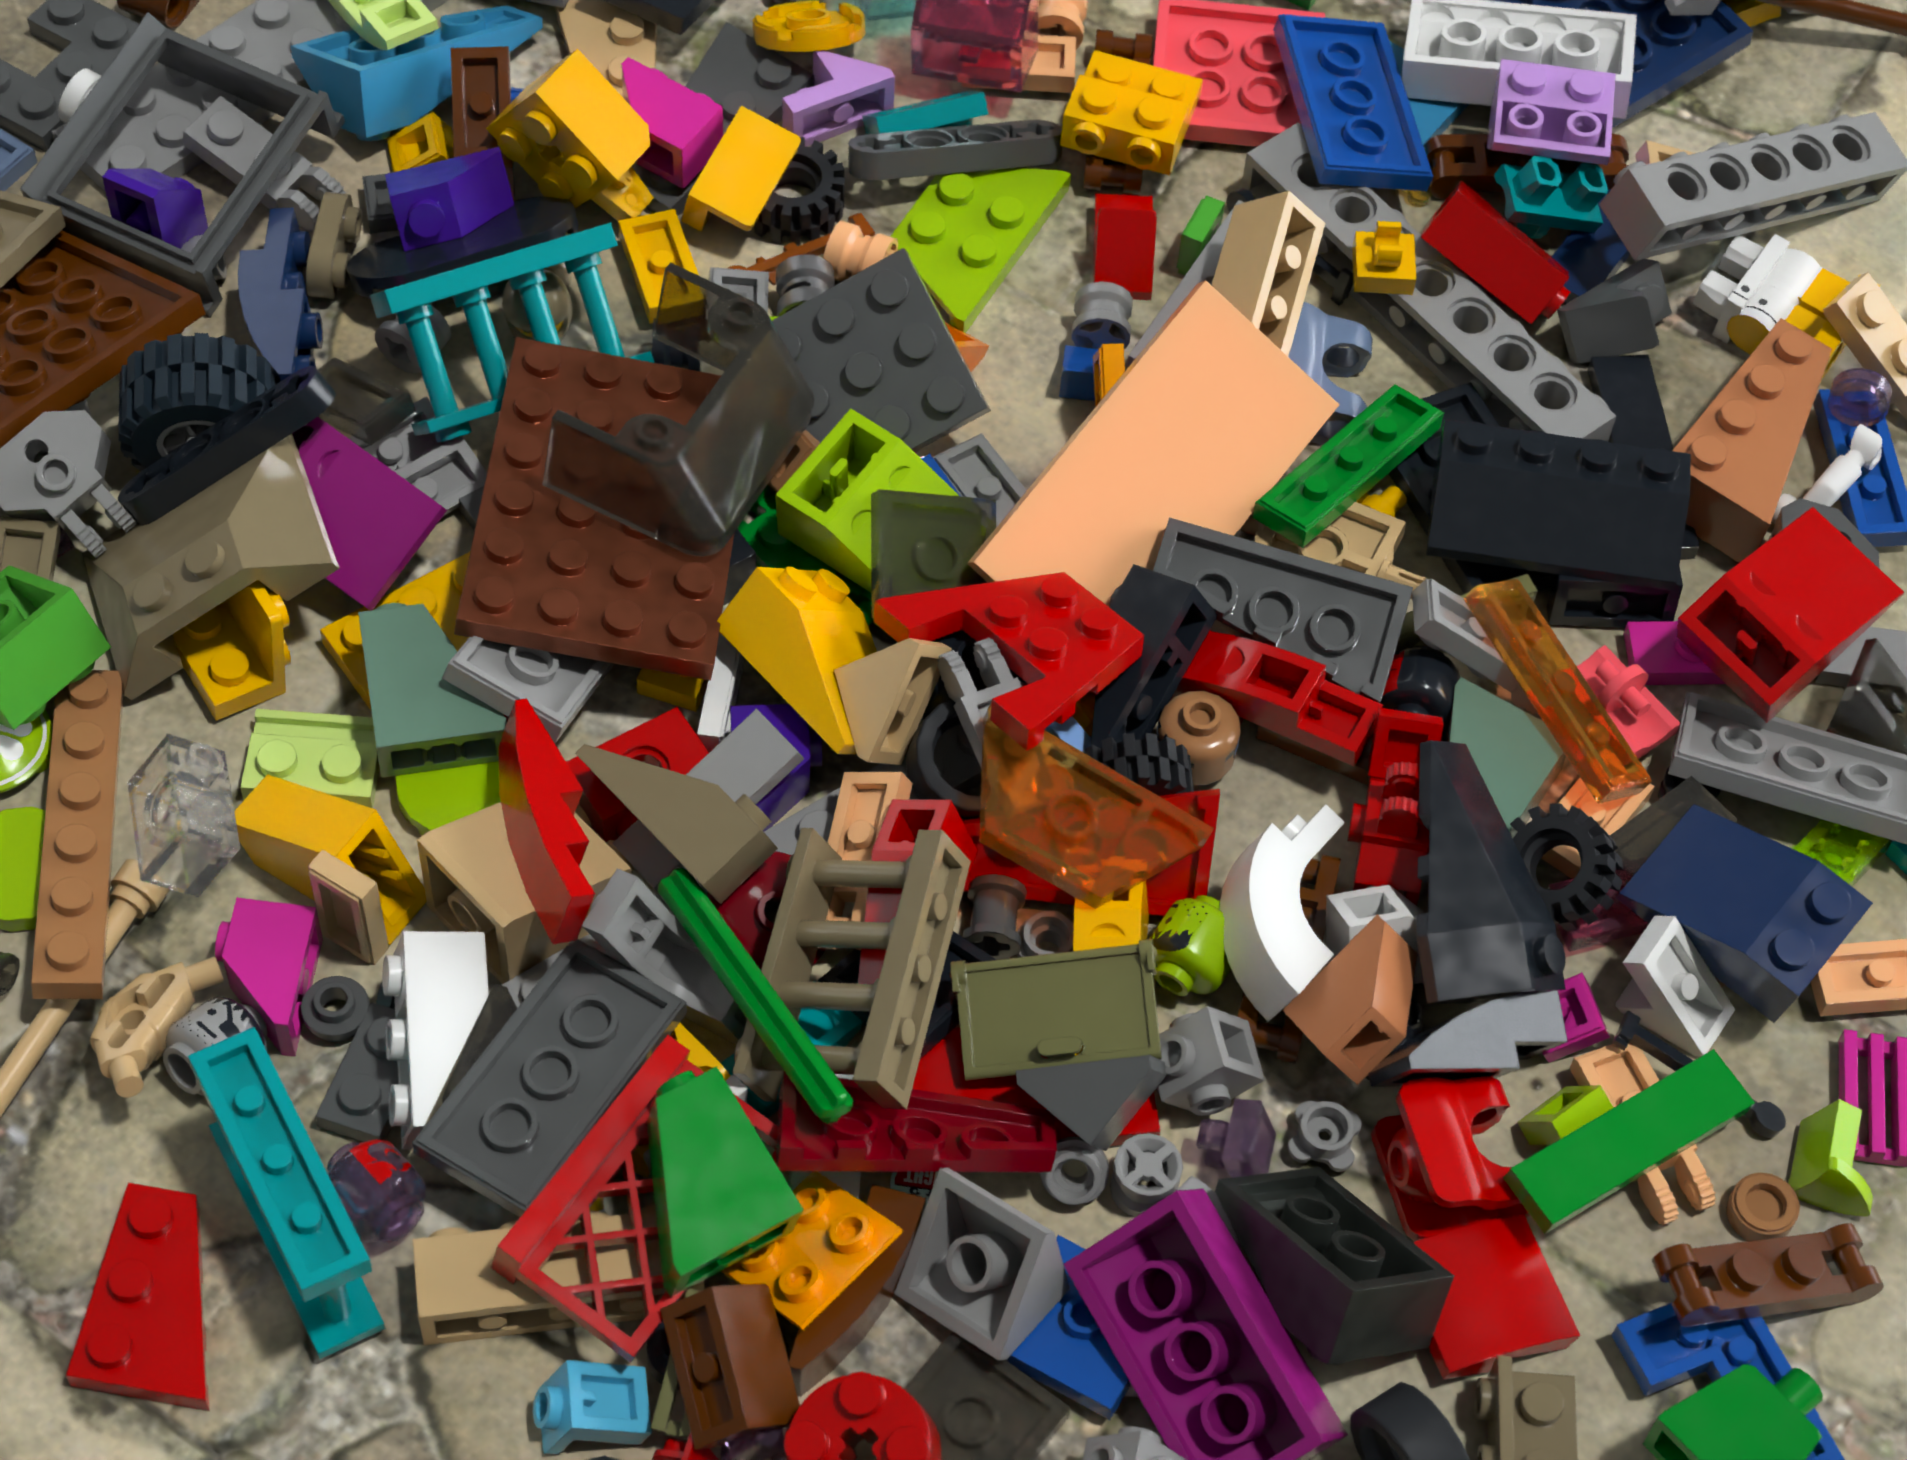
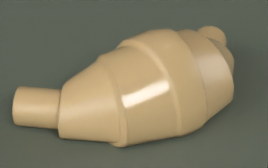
M216 957L184 967L182 962H179L153 973L140 974L103 1004L91 1035L90 1043L96 1052L101 1073L105 1077L112 1079L119 1096L128 1098L141 1092L144 1083L140 1072L148 1069L153 1061H157L163 1055L166 1049V1036L169 1027L189 1013L195 1003L194 992L224 982Z

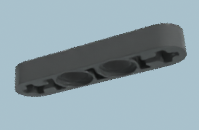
M1022 120L860 135L848 142V171L852 176L860 179L888 180L1052 164L1060 161L1062 158V146H1060L1062 126L1045 120Z

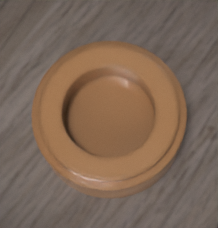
M1753 1173L1742 1178L1733 1189L1726 1206L1727 1218L1731 1227L1739 1236L1747 1241L1786 1237L1796 1223L1800 1211L1799 1200L1793 1188L1782 1178L1769 1173Z

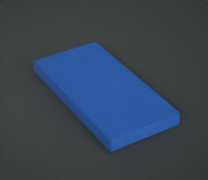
M1279 14L1273 30L1318 183L1427 191L1433 179V174L1384 23Z

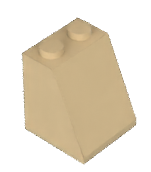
M501 802L433 829L417 839L427 907L451 932H485L487 969L502 984L554 955L569 944V942L552 944L525 891L508 842ZM578 804L574 817L589 840L579 867L595 892L591 903L592 906L595 898L605 889L617 868L632 874L634 867L612 844L613 840L605 842L591 828L588 816ZM582 927L577 939H581L589 933Z

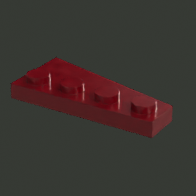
M785 1071L783 1072L779 1092L776 1165L780 1171L939 1172L940 1168H950L955 1172L1052 1171L1057 1151L1055 1117L1046 1109L912 1089L907 1110L882 1108L853 1080L838 1078L852 1097L853 1105L850 1112L842 1115L837 1122L825 1124L814 1114Z

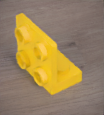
M259 580L173 634L183 668L216 721L286 693L285 666L291 663V656L284 640L283 628L288 627L290 624L289 615L280 595L274 591L267 592Z

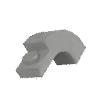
M617 868L605 889L595 898L590 913L582 924V927L595 939L591 947L686 1001L687 1014L685 1017L737 1045L738 1040L743 1036L747 1023L745 1014L677 918L661 903L639 877Z

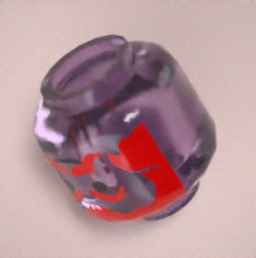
M372 1139L362 1143L352 1142L341 1147L329 1160L327 1174L361 1242L376 1243L381 1241L382 1243H392L398 1241L414 1229L421 1220L424 1213L423 1202L426 1196V1182L391 1142L379 1139Z

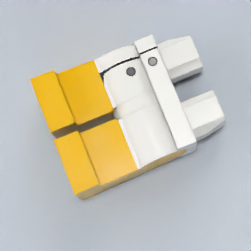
M1774 234L1765 248L1741 235H1737L1727 248L1718 268L1741 281L1737 284L1711 270L1701 283L1693 305L1718 319L1712 336L1725 343H1728L1731 339L1736 346L1749 355L1753 353L1781 318L1832 349L1821 379L1822 381L1837 360L1839 354L1846 347L1845 342L1823 314V309L1850 282L1820 267L1815 259L1806 252L1798 249H1787L1790 242L1777 234Z

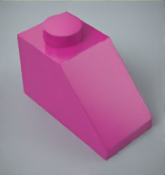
M236 898L231 921H222L218 928L215 943L216 960L224 963L230 988L241 1003L253 1007L261 1015L267 1027V1036L281 1055L295 1057L304 1022L301 1004L306 991L313 984L323 942L317 908Z

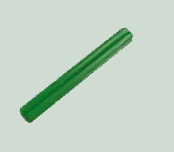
M674 869L668 877L660 880L658 893L814 1114L825 1124L837 1122L842 1115L850 1112L853 1105L852 1097L695 878L689 874L687 869Z

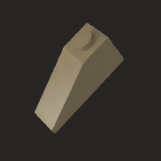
M586 744L575 752L591 771L720 904L778 849L763 832L772 821L745 793L734 802L717 784Z

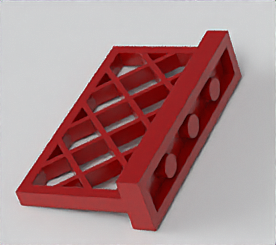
M669 1035L661 1042L498 1244L491 1265V1269L514 1285L517 1280L523 1282L630 1363L663 1322L660 1309L679 1301L686 1292L684 1290L670 1297L666 1290L656 1305L654 1303L653 1289L665 1287L663 1285V1275L650 1276L645 1241L659 1240L658 1227L643 1228L638 1194L654 1192L653 1179L635 1180L632 1154L638 1146L649 1145L647 1119L655 1098L658 1097L656 1094L658 1088L671 1078L686 1071H693L696 1077L705 1073L687 1060L690 1050ZM734 1094L760 1139L775 1149L771 1157L776 1163L778 1126ZM623 1168L624 1182L610 1183L619 1170ZM627 1195L632 1229L593 1234L589 1208L597 1198ZM580 1220L582 1235L567 1237ZM634 1243L639 1278L600 1282L595 1247ZM584 1249L589 1284L562 1287L540 1269L554 1252ZM642 1292L645 1319L631 1337L606 1319L603 1295ZM591 1297L593 1309L578 1298Z

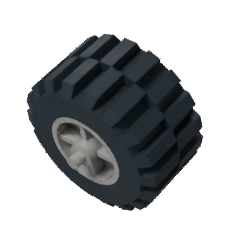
M195 333V336L169 335L165 341L153 340L144 344V351H134L127 358V365H122L120 371L118 441H120V449L124 457L131 458V465L142 471L218 421L236 412L246 403L276 385L275 375L271 372V364L265 357L257 356L256 349L247 344L237 345L235 344V339L225 336L219 338L208 337V333Z

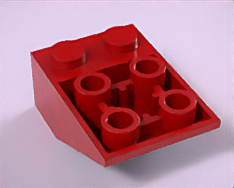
M1812 507L1725 573L1678 617L1677 637L1751 709L1768 723L1904 595V591Z

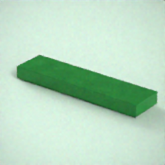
M1394 384L1257 500L1252 518L1298 546L1305 547L1352 506L1354 502L1359 500L1441 427L1444 412Z
M1713 1049L1510 1168L1503 1179L1541 1231L1546 1234L1746 1114L1755 1102Z

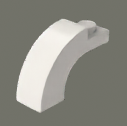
M1326 804L1308 822L1297 814L1281 831L1271 823L1234 862L1222 889L1220 910L1224 916V951L1227 960L1243 992L1268 1022L1302 992L1334 955L1311 929L1305 918L1300 901V881L1306 865L1345 823Z

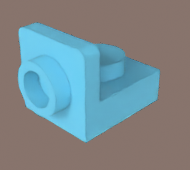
M566 1360L539 1387L535 1395L533 1418L536 1427L541 1429L543 1452L546 1454H560L573 1440L640 1445L651 1435L645 1367Z

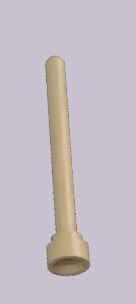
M126 859L111 881L113 891L110 894V901L112 905L109 908L105 962L135 918H143L147 912H155L171 889L170 883L160 872L135 859ZM47 999L0 1068V1118L80 999Z

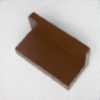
M763 1283L711 1286L660 1309L695 1449L714 1448L757 1430L790 1427L792 1419L800 1407L768 1285Z

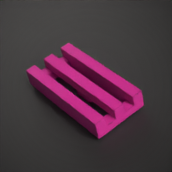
M1844 1029L1838 1040L1839 1099L1857 1108L1858 1056L1867 1057L1869 1145L1859 1144L1858 1131L1854 1160L1907 1167V1037L1897 1036L1894 1042L1884 1041V1034L1870 1033L1869 1037L1865 1039L1858 1038L1857 1031ZM1884 1059L1890 1060L1892 1148H1886Z

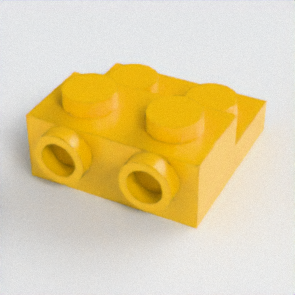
M1094 50L1085 74H1080L1063 114L1060 146L1170 176L1200 98L1203 79Z

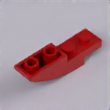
M1212 631L1208 632L1170 699L1171 701L1175 696L1188 691H1206L1219 695L1232 705L1239 716L1240 725L1246 719L1351 766L1356 764L1374 733L1378 707L1383 708V704L1325 680L1326 665L1262 642Z

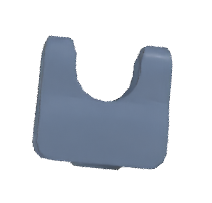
M1304 302L1289 358L1340 404L1310 441L1311 443L1323 445L1367 408L1366 403L1359 395L1338 387L1328 376L1347 378L1362 372L1372 357L1373 340L1370 331L1364 325L1355 321L1327 315L1314 305Z

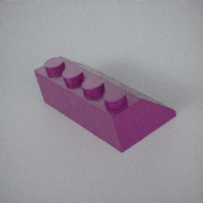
M1204 1189L1176 1190L1063 1264L1166 1446L1184 1459L1309 1460L1348 1436L1343 1424L1287 1329L1282 1326L1270 1300Z

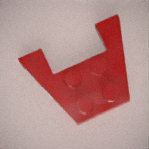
M1065 572L884 597L875 600L874 622L898 643L908 638L933 641L959 630L965 631L977 642L987 638L993 639L997 643L1008 668L1028 684L993 698L990 720L1026 751L1035 748L1043 741L1044 729L1055 721L1063 724L1075 713L1076 702L1089 691L1098 694L1137 661L1143 652L1144 634Z

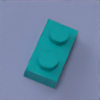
M964 91L863 115L862 119L865 133L877 134L922 130L933 127L944 128L972 125L971 118L988 115L989 113L984 92Z

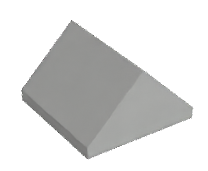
M940 1168L894 1294L998 1361L1008 1359L1070 1289L1055 1233L950 1168Z

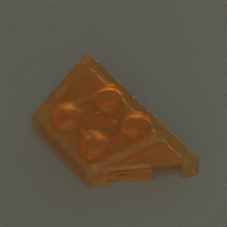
M991 704L988 707L983 719L979 842L1094 909L1196 852L1205 845L1214 829L1213 827L1045 730L1043 741L1035 748L1026 751L990 720Z

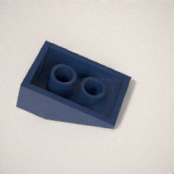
M1696 804L1691 806L1616 897V899L1648 924L1654 916H1675L1712 974L1773 1023L1800 996L1873 904L1820 861Z

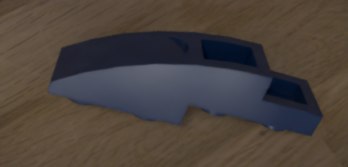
M294 207L270 209L264 249L240 250L239 298L252 347L256 349L257 356L265 357L271 364V372L275 375L276 384L304 367L316 366L313 357L314 349H321L323 346L322 319L318 312L311 313L306 295L305 280L302 274L303 267H307L311 238L308 231H300Z

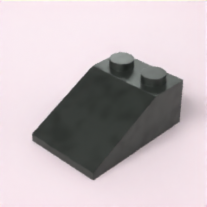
M1320 1167L1218 1180L1215 1192L1282 1326L1306 1345V1349L1311 1356L1328 1365H1340L1347 1361L1376 1356H1392L1400 1352L1429 1348L1454 1275Z

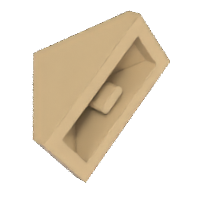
M908 638L834 670L856 753L859 758L871 763L902 764L939 680L940 673L937 659H939V655L951 651V647L939 642Z

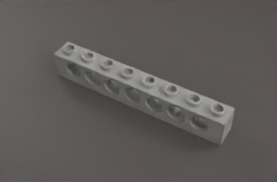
M1299 122L1247 152L1241 188L1249 190L1255 200L1285 191H1290L1325 222L1317 254L1340 272L1341 269L1346 267L1353 273L1352 245L1355 231L1375 232L1377 221L1401 222V233L1414 234L1416 284L1413 295L1354 292V283L1350 295L1449 389L1471 382L1500 427L1527 431L1536 430L1548 434L1590 440L1600 439L1608 442L1616 415L1609 409L1606 402L1600 396L1591 393L1567 370L1559 358L1551 356L1528 335L1519 321L1510 318L1489 299L1479 284L1470 281L1444 255L1420 237L1421 235L1408 224L1401 212L1392 209L1370 187L1318 183L1302 125Z

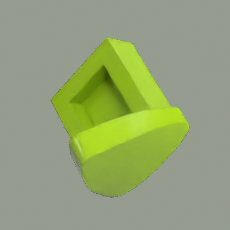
M1838 1099L1801 1120L1791 1176L1788 1180V1184L1795 1191L1798 1200L1831 1212L1862 1217L1870 1215L1873 1202L1871 1189L1865 1179L1852 1167L1862 1114L1861 1109Z

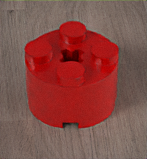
M863 1371L837 1377L814 1390L798 1408L784 1438L787 1460H856L857 1454L854 1448L862 1440L873 1444L871 1449L877 1457L876 1460H941L940 1434L927 1411L900 1385L884 1377Z

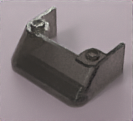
M670 262L664 271L653 338L724 371V373L685 426L661 415L642 414L628 420L615 437L558 409L552 417L542 485L685 554L709 556L724 548L809 425L814 406V394L763 307L750 299Z

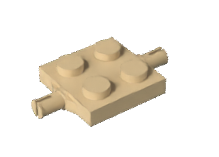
M1354 502L1352 506L1303 548L1253 519V513L1239 529L1255 536L1254 542L1413 587L1412 591L1426 580L1424 576L1421 577L1392 565L1393 555L1404 536L1406 522L1357 502Z

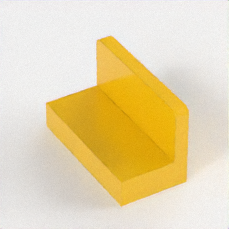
M741 105L689 192L681 221L702 232L709 218L714 214L744 231H750L797 152L801 138Z

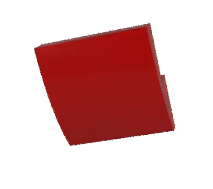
M1524 1214L1455 1228L1413 1242L1454 1275L1429 1346L1443 1380L1490 1372L1497 1355L1512 1356L1513 1358L1567 1349L1581 1336Z

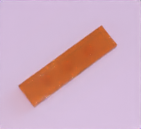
M1518 579L1475 586L1463 600L1596 802L1600 804L1637 795L1652 782L1649 774Z

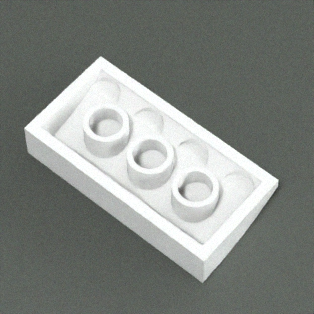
M1412 0L1402 68V81L1407 97L1491 106L1501 59L1615 73L1613 118L1626 119L1632 86L1637 15L1486 0Z

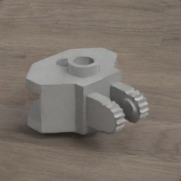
M86 410L43 412L0 448V507L9 517L38 521H56L63 529L68 527L95 558L107 549L103 545V539L91 526H86L79 517L97 501L105 509L106 516L117 528H122L127 533L137 524L109 492L112 489L104 480L111 441ZM44 452H48V455L44 456L39 462L35 463V460L38 457V455Z

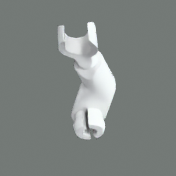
M1859 424L1852 437L1850 451L1846 455L1836 457L1802 499L1831 507L1861 476L1862 466L1872 470L1878 464L1882 454L1881 436L1866 426ZM1786 493L1780 496L1771 523L1775 525L1781 508L1796 500L1794 496Z

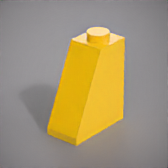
M267 774L226 820L256 866L313 901L315 899L308 865L322 849L377 882L388 945L396 939L427 902L425 888L376 809Z

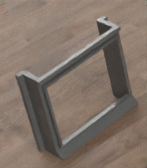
M147 13L20 187V190L24 197L60 206L66 225L62 231L198 293L206 313L205 315L211 317L223 300L212 269L309 129L334 139L345 123V119L342 114L333 111L328 93L321 90L319 93H315L166 28L150 13ZM156 62L284 117L279 127L191 253L61 195Z

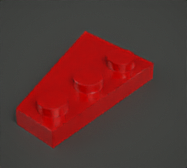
M134 1183L127 1184L67 1370L66 1377L71 1387L210 1411L205 1360L207 1348L202 1298L203 1266L200 1206L196 1194Z

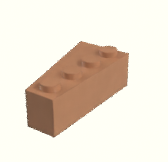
M1782 318L1672 450L1691 454L1690 499L1686 524L1695 529L1697 537L1738 563L1758 549L1771 524L1832 350Z

